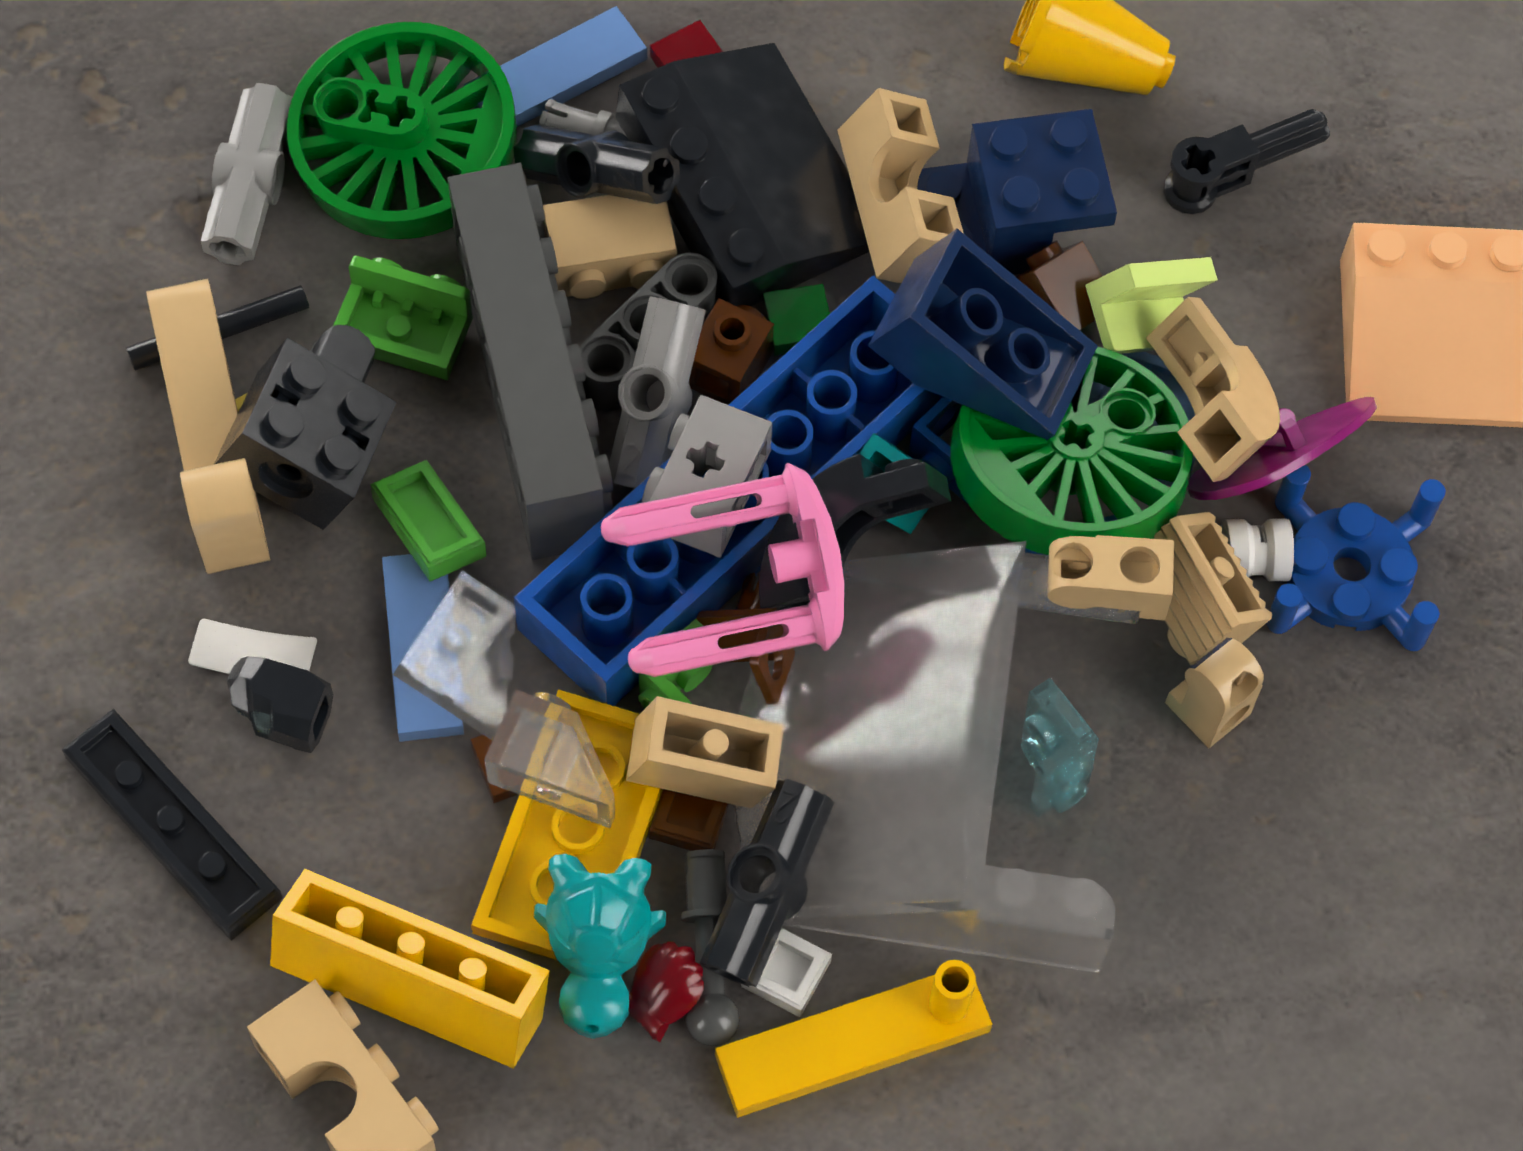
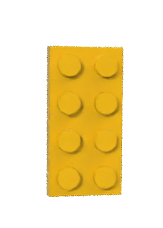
M558 689L472 921V934L557 960L550 945L548 932L534 919L535 905L538 903L547 905L554 889V882L548 870L549 859L554 855L568 854L577 857L589 873L600 872L610 874L624 860L640 858L663 789L626 781L635 718L639 713Z

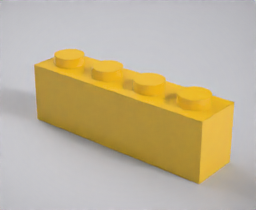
M303 870L273 914L270 966L309 983L315 979L321 988L333 993L339 991L347 999L513 1069L543 1019L550 970L310 870Z

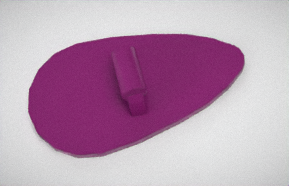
M1374 397L1358 398L1296 421L1293 411L1287 408H1279L1280 424L1276 434L1227 479L1213 482L1203 467L1194 472L1189 479L1187 488L1190 497L1197 500L1228 498L1262 488L1289 475L1360 428L1377 409Z

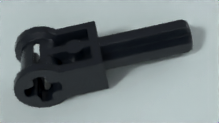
M1310 109L1251 134L1247 132L1242 124L1210 138L1197 136L1185 138L1176 145L1171 155L1170 166L1172 170L1165 179L1163 191L1166 201L1174 209L1182 213L1197 214L1206 211L1212 206L1216 198L1251 184L1256 169L1325 142L1330 136L1326 116L1323 112Z

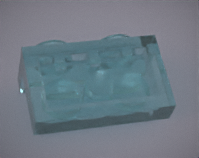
M1048 678L1029 691L1022 733L1024 741L1021 742V748L1025 757L1036 770L1030 808L1037 817L1042 816L1052 808H1055L1058 813H1062L1077 804L1088 793L1089 788L1087 784L1090 782L1091 773L1094 769L1093 764L1099 741L1097 735L1054 681Z

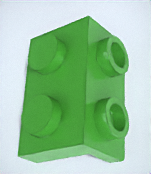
M354 255L348 267L351 285L334 325H348L359 329L369 338L374 346V359L448 380L473 320L470 290L445 275L434 274L429 277L405 270L396 262L386 258L377 257L371 260Z

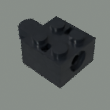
M334 325L326 330L313 344L311 351L286 338L257 372L214 464L245 458L254 491L324 530L355 498L397 403L364 383L375 356V348L369 338L359 329L348 325Z

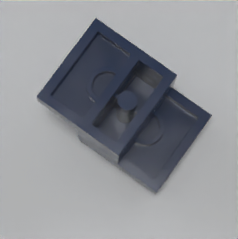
M1092 109L972 124L967 163L923 168L918 179V190L954 198L964 234L1013 275L1021 274L1030 268L1025 258L1051 243L1054 233L1112 226L1115 224L1117 209Z

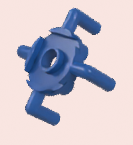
M1304 465L1283 477L1275 498V505L1282 515L1290 520L1298 532L1294 537L1292 577L1290 581H1287V584H1283L1277 590L1269 610L1272 612V619L1266 623L1268 629L1275 634H1283L1307 616L1324 626L1334 628L1337 624L1346 627H1356L1355 631L1371 630L1384 625L1405 649L1409 651L1422 649L1440 613L1438 607L1429 601L1419 602L1411 616L1402 608L1413 587L1418 569L1417 559L1408 542L1431 525L1446 493L1444 485L1435 479L1424 481L1410 510L1391 523L1386 518L1374 513L1366 504L1351 502L1343 507L1329 509L1316 514L1302 499L1311 477L1308 466ZM1340 558L1355 559L1365 568L1366 577L1359 581L1345 580L1337 574L1333 562Z

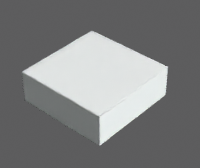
M781 928L757 987H748L742 984L741 987L801 1017L831 963L832 954Z

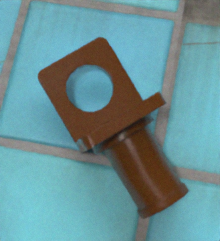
M750 573L743 582L742 592L736 609L699 611L696 619L703 626L777 611V608H760L759 580L754 591L753 588L757 577L755 573ZM778 624L725 635L718 639V646L724 649L780 637L783 635L784 629ZM794 648L767 653L759 657H748L729 662H749L766 703L772 705L778 704L796 653ZM768 661H774L772 676L769 671Z

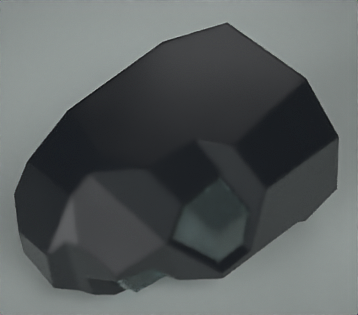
M247 656L241 658L232 667L227 678L231 705L235 707L239 714L251 721L255 735L292 747L295 750L312 753L320 742L331 713L334 696L331 684L308 670L267 658Z

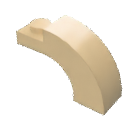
M1187 297L1146 339L1184 390L1195 413V416L1177 433L1213 482L1222 481L1234 473L1276 434L1280 424V412L1271 384L1247 346L1235 345L1201 298Z

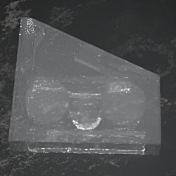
M462 570L393 675L498 744L511 725V715H506L507 687L513 680L514 656L511 653L509 644L510 639L515 634V605Z

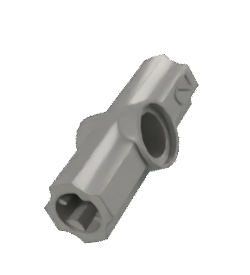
M256 83L252 88L243 89L229 142H222L215 155L212 171V191L214 195L207 213L204 231L202 232L201 245L204 253L212 255L221 263L241 266L245 261L254 260L269 205H276L281 195L285 173V157L283 152L287 141L286 126L292 96L285 94L275 85Z
M649 297L633 367L623 376L619 384L618 398L622 412L609 462L613 483L636 488L651 475L656 466L660 467L670 458L672 450L668 449V444L674 425L682 413L688 414L692 405V391L688 382L706 310L671 300ZM660 380L665 389L664 399L657 409L651 411L646 401L647 392L654 382Z

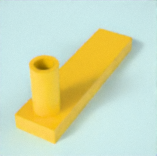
M949 960L938 967L935 975L715 1048V1057L737 1118L987 1034L991 1031L993 1024L976 984L975 973L969 966V963L967 964L961 960Z

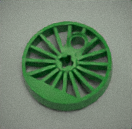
M396 22L374 26L346 37L333 45L311 65L299 82L290 103L286 126L287 142L294 166L318 206L338 223L365 235L386 239L421 238L453 227L449 186L434 163L453 175L511 165L514 160V146L517 142L515 104L510 85L500 65L491 54L471 38L447 27L422 22ZM419 54L409 88H404L399 55ZM437 57L451 60L428 87ZM387 58L391 85L381 84L368 64ZM355 71L361 80L347 78L346 76ZM470 71L481 76L453 92ZM483 101L481 108L470 110L471 108L477 106L478 103ZM354 113L348 118L336 119L340 115ZM309 127L322 130L323 135L307 137ZM458 154L467 155L466 159H464ZM337 156L312 171L308 166L307 161ZM414 163H417L441 201L420 207ZM402 171L407 210L389 211ZM353 175L337 195L328 189ZM379 179L371 208L357 205Z
M1097 347L1080 382L1075 409L1073 410L1072 403H1070L1055 436L1048 440L962 405L953 428L950 445L952 471L962 496L978 517L1004 538L1031 551L1049 556L1050 544L1059 538L1069 536L1096 537V535L1154 539V535L1161 530V527L1168 524L1169 520L1177 515L1186 495L1193 453L1177 432L1189 420L1174 393L1149 369L1125 355L1106 348ZM1093 382L1111 388L1102 399L1089 404ZM1154 421H1156V422L1158 423L1157 426H1153V425H1154ZM1172 450L1173 455L1158 451ZM1034 478V480L1028 485L1026 481ZM1156 479H1161L1174 483L1169 488L1161 482L1157 481ZM1049 489L1057 492L1052 513L1041 501ZM1069 495H1077L1084 523L1064 521ZM1098 496L1118 520L1104 521ZM1131 496L1149 507L1142 511Z

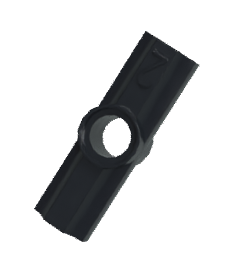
M533 125L523 129L519 143L514 146L515 164L521 163L527 179L561 185L568 194L574 197H583L597 192L659 204L670 200L672 190L680 181L679 160L674 159L669 154L667 148L632 142L623 133L616 130L593 135L550 126Z
M793 780L777 781L776 788L773 790L751 844L738 851L729 863L726 875L731 891L699 964L731 981L748 987H757L784 921L799 912L806 901L808 887L804 874L835 803L830 797ZM776 872L771 886L759 893L764 879Z

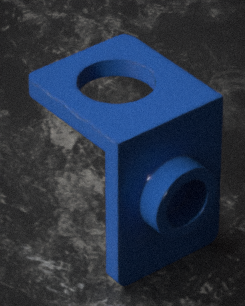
M942 397L912 426L908 455L913 459L925 461L946 476L949 489L966 502L957 486L952 471L950 446L940 438L956 421L962 404Z

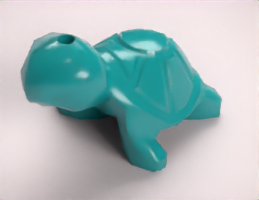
M568 854L554 855L549 859L548 870L554 882V889L547 905L539 903L535 905L534 919L548 932L550 945L556 959L571 972L561 988L559 1011L564 1023L579 1035L591 1039L609 1035L623 1025L629 1015V991L621 975L637 964L648 940L666 926V912L664 910L651 911L644 894V888L651 876L652 866L645 859L631 858L624 860L610 874L600 872L589 873L577 857Z

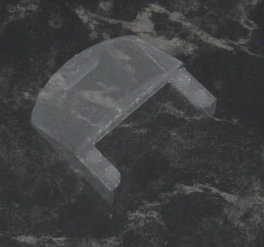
M1026 541L846 560L843 568L844 620L838 640L828 651H824L817 643L794 648V659L778 704L768 705L756 678L751 671L739 715L784 725L777 781L789 779L805 784L827 795L835 802L804 874L808 887L806 901L799 912L784 921L783 926L1100 972L1113 940L1115 906L1111 896L1103 887L1087 878L1077 879L1029 872L1019 868L995 867L985 865L1017 609L1024 608L1130 624L1139 623V611L1103 607L1075 609L1053 603L1048 599L1047 595L1049 556L1026 553ZM768 661L769 671L772 676L774 661ZM773 791L753 808L733 804L741 849L751 844ZM776 872L764 879L759 893L771 886Z

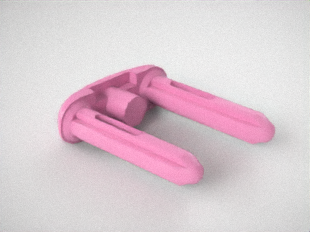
M786 463L785 470L781 475L624 506L604 518L601 523L603 538L609 543L628 547L791 514L793 523H796L799 539L768 545L772 574L777 584L807 578L810 589L808 594L810 602L807 605L646 638L636 647L632 648L628 654V664L632 671L658 677L748 657H759L767 653L814 643L820 645L824 651H828L838 640L844 620V577L840 548L827 508L817 486L805 470ZM747 495H753L757 499L756 506L702 518H694L691 515V508L693 506ZM778 624L784 629L783 635L780 637L724 649L718 646V639L725 635Z

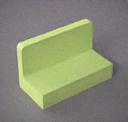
M1211 257L1131 263L1086 284V290L1103 348L1120 354L1153 351L1154 349L1146 337L1184 301L1183 296L1218 280Z

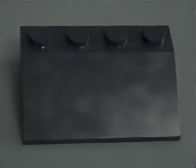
M775 43L673 61L619 85L615 117L626 137L632 142L667 148L669 154L674 159L679 160L680 181L675 185L671 198L667 201L669 214L690 252L708 258L715 266L718 275L717 300L720 298L735 306H752L763 301V293L790 289L869 252L849 172Z

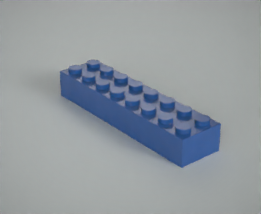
M875 276L870 277L729 404V406L772 422L771 452L758 479L781 475L785 470L786 463L805 470L813 479L828 467L846 458L858 455L873 433L896 446L912 432V426L943 397L915 385L868 347L895 296V293ZM667 459V460L660 466V468L665 469V467H666V465H667L669 459ZM647 477L514 597L517 629L593 700L615 706L639 684V673L632 671L628 664L630 650L646 638L682 631L696 619L699 611L719 610L742 589L747 575L750 573L757 575L760 572L766 544L780 515L737 524L721 558L671 538L628 547L609 543L603 538L601 533L602 521L620 507L643 503V493L649 479ZM750 495L744 509L756 506L757 499L755 496Z

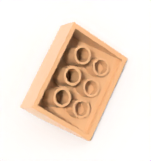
M1353 223L1340 259L1346 402L1363 397H1374L1377 409L1367 421L1523 428V230Z

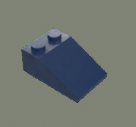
M957 228L914 259L868 347L915 385L1048 440L1055 436L1098 345Z

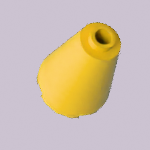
M1026 0L1010 40L1011 44L1020 47L1017 60L1005 57L1004 70L1015 75L1147 96L1154 86L1161 89L1165 86L1173 70L1176 56L1168 53L1170 47L1169 39L1114 0Z

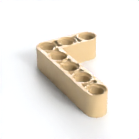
M207 278L146 291L184 471L180 472L182 489L190 523L207 574L270 561L257 495L252 485L246 459L242 458L214 464L238 415L209 280Z

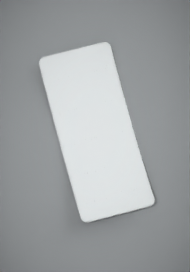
M201 619L188 662L197 667L230 674L232 667L241 658L249 656L267 658L309 671L317 639L315 637L258 631L209 619Z

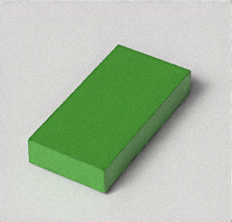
M427 460L370 484L372 499L430 582L487 556L485 541Z

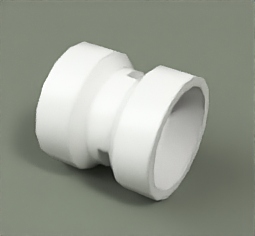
M1245 519L1223 520L1221 533L1228 537V544L1234 548V555L1241 559L1240 565L1247 569V577L1263 575L1268 581H1290L1294 565V538L1289 519H1267L1262 526L1250 525Z

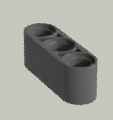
M684 253L670 259L582 344L580 353L585 372V381H582L585 398L592 399L595 409L612 411L621 408L618 398L619 384L623 376L633 367L640 334L637 331L642 329L650 296L706 310L703 320L704 324L717 302L718 275L715 266L708 258L696 253ZM692 288L697 289L701 293L688 296L679 293V291ZM602 368H613L619 371L617 374L609 377L599 376L594 373Z

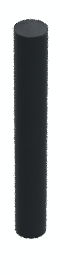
M299 285L218 314L217 318L222 339L308 309L309 303L302 286ZM156 337L126 347L135 371L161 362Z

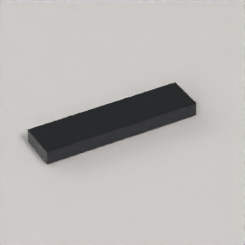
M114 709L62 749L65 758L231 941L283 898L279 888Z

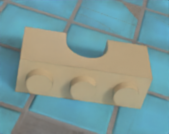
M878 88L837 131L876 278L902 283L917 256L958 228L962 233L964 232L953 197L917 189L918 179L923 166L940 149L927 101Z
M314 979L247 1026L254 1047L292 1099L312 1085L322 1081L342 1082L357 1093L355 1106L349 1116L325 1133L330 1151H436L434 1140L431 1136L439 1131V1128L434 1119L416 1096L407 1103L392 1084L394 1080L400 1077L396 1068L377 1043L366 1049L353 1029L361 1023L339 991L328 997Z

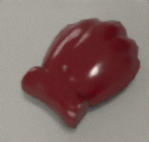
M673 941L655 944L644 953L634 973L631 992H629V1016L639 1022L651 1038L658 1042H661L670 1024L682 1018L697 1004L704 990V981L702 980L703 968L695 961V953L692 947H678Z

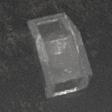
M515 690L485 757L488 783L611 828L615 819L614 792L578 712L571 710L567 702L555 695L536 692L532 696Z

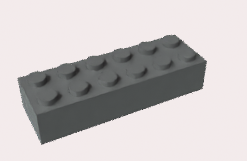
M521 163L450 176L447 178L456 247L466 288L470 290L472 314L531 560L560 555L613 509L610 492H613V483L606 454H599L596 436H599V428L594 404L591 398H585L582 381H585V372L578 344H572L568 327H571L572 324L567 297L564 290L558 291L555 274L558 273L557 260L551 237H545L542 221H545L539 187L537 184L526 185Z

